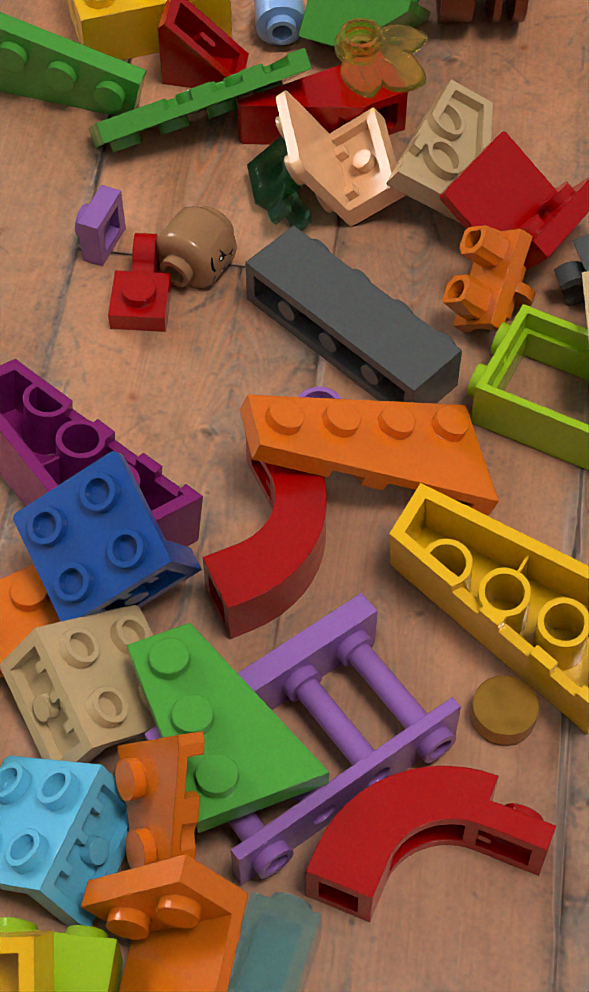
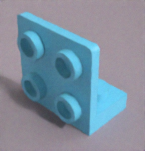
M20 756L6 757L0 766V889L30 895L68 927L72 925L92 926L96 916L81 907L88 880L118 872L126 855L125 840L127 833L130 831L126 803L118 792L115 777L101 764Z

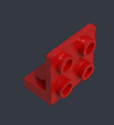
M503 131L495 136L440 194V200L465 229L486 225L499 231L522 229L532 235L533 238L524 262L527 271L549 258L589 212V177L574 187L566 181L555 189L508 133Z

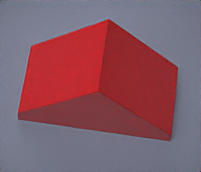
M189 0L166 1L158 25L162 84L194 88L208 82L215 81V83L224 81V78L245 69L249 53Z

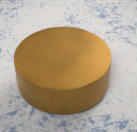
M507 675L489 678L477 688L474 694L471 708L472 723L477 732L492 743L500 745L519 743L526 739L535 727L539 713L538 698L534 690L519 678Z

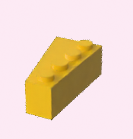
M420 483L389 533L390 565L588 735L589 566Z

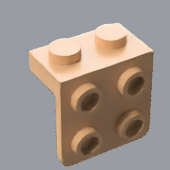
M285 90L276 96L279 116L275 118L278 131L286 142L288 155L284 157L285 166L292 179L298 185L306 184L315 192L319 203L326 212H336L352 227L406 196L402 192L386 185L397 162L385 119L374 107L329 134L288 91Z

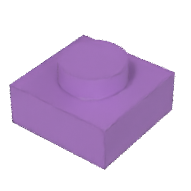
M101 185L91 202L82 205L75 221V233L80 238L84 261L103 266L125 231L126 224L121 190Z

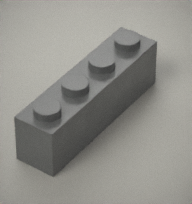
M293 225L245 262L247 299L378 401L437 404L458 386L462 349L457 347L452 338L442 331L434 330L414 315L404 302L388 296L372 284L362 271L352 269L334 256L320 240L311 239Z

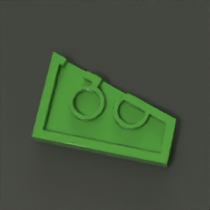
M191 623L127 645L129 659L160 738L203 731L205 741L204 755L188 757L185 792L195 791L200 795L199 819L196 825L198 833L329 784L330 772Z

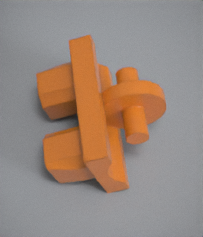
M486 225L468 227L464 231L459 249L463 256L473 261V265L469 275H454L447 283L442 302L456 313L453 323L455 328L464 333H471L474 329L498 331L503 322L510 321L514 307L521 308L523 304L531 307L536 293L534 289L522 281L526 272L524 262L533 238L532 235L522 229L499 231Z

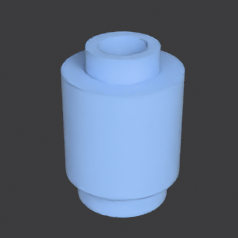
M254 0L256 30L263 41L275 46H285L301 38L298 35L305 12L304 0Z

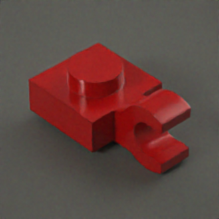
M135 233L132 248V271L115 270L108 311L110 329L166 332L172 282L171 273H158L159 262L156 257L157 234Z

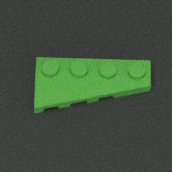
M0 12L1 92L114 116L138 108L146 75L145 69Z
M302 48L286 54L287 56L270 65L263 66L261 63L224 78V81L215 83V81L208 82L175 95V98L166 100V98L97 122L88 128L95 148L110 144L112 152L115 153L142 143L139 133L158 127L161 136L190 126L188 116L206 110L209 119L236 110L237 102L235 99L283 85V82L312 69L306 49Z

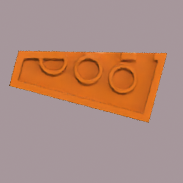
M248 394L240 408L252 460L324 477H329L333 470L351 474L360 480V485L383 491L388 484L416 490L420 483L452 499L468 502L469 507L485 515H489L499 502L466 405Z

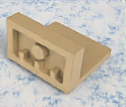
M130 605L36 627L0 663V669L42 759L89 763L105 748L142 737L146 732L156 727L127 650L128 644L154 636L139 606Z

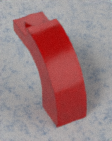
M247 437V463L272 508V513L264 526L250 538L203 557L205 589L230 639L271 622L293 606L305 593L319 570L326 543L327 493L324 477L252 460Z
M427 766L406 770L386 777L364 789L335 815L319 840L306 869L305 896L370 922L384 887L396 867L412 854L440 845H453L472 849L539 876L556 825L543 821L542 816L538 812L527 806L517 803L502 805L494 802L493 798L498 775L459 766Z

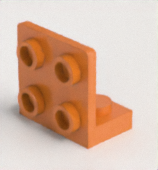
M187 854L88 880L81 907L106 921V928L111 933L123 938L132 939L119 992L228 991L236 948L241 935V924L248 895L246 891Z

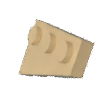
M451 79L438 92L388 178L386 185L459 222L442 203L440 194L491 142L493 102Z

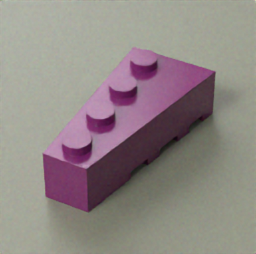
M17 359L0 365V474L25 506L106 454L116 451L125 457L165 540L184 546H189L198 541L203 502L201 494L187 484L180 488L162 475L163 466L145 453L138 457L115 440V431L99 419L92 422L73 409V401Z

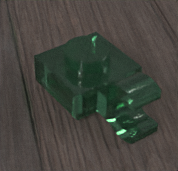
M280 136L247 164L255 204L267 210L272 223L277 225L286 217L290 228L294 225L302 231L312 223V216L307 205L297 193L298 189L303 185H298L292 179L285 166L284 157L288 155L285 140Z

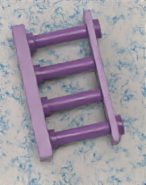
M362 593L238 673L271 710L288 699L291 701L300 700L352 764L349 769L335 777L329 784L293 797L298 804L266 826L255 812L227 822L242 841L231 849L233 876L241 886L257 874L260 878L264 879L282 869L292 858L294 848L329 825L335 815L361 791L386 777L406 771L422 759L425 763H431L439 759L456 741L461 706L451 697L430 713H427L372 649L376 638L378 611ZM341 664L345 667L353 666L405 728L404 731L376 750L373 749L320 684L323 676ZM157 727L144 734L145 741L160 738Z

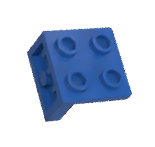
M116 451L106 454L28 504L13 516V521L61 622L130 605H137L141 608L202 570L191 547L165 540L125 457Z

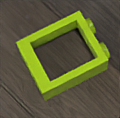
M523 304L512 324L503 322L500 325L491 346L490 354L493 357L488 366L479 363L472 374L467 388V396L474 398L471 421L478 426L589 471L588 424L504 391L524 355L589 381L588 329Z

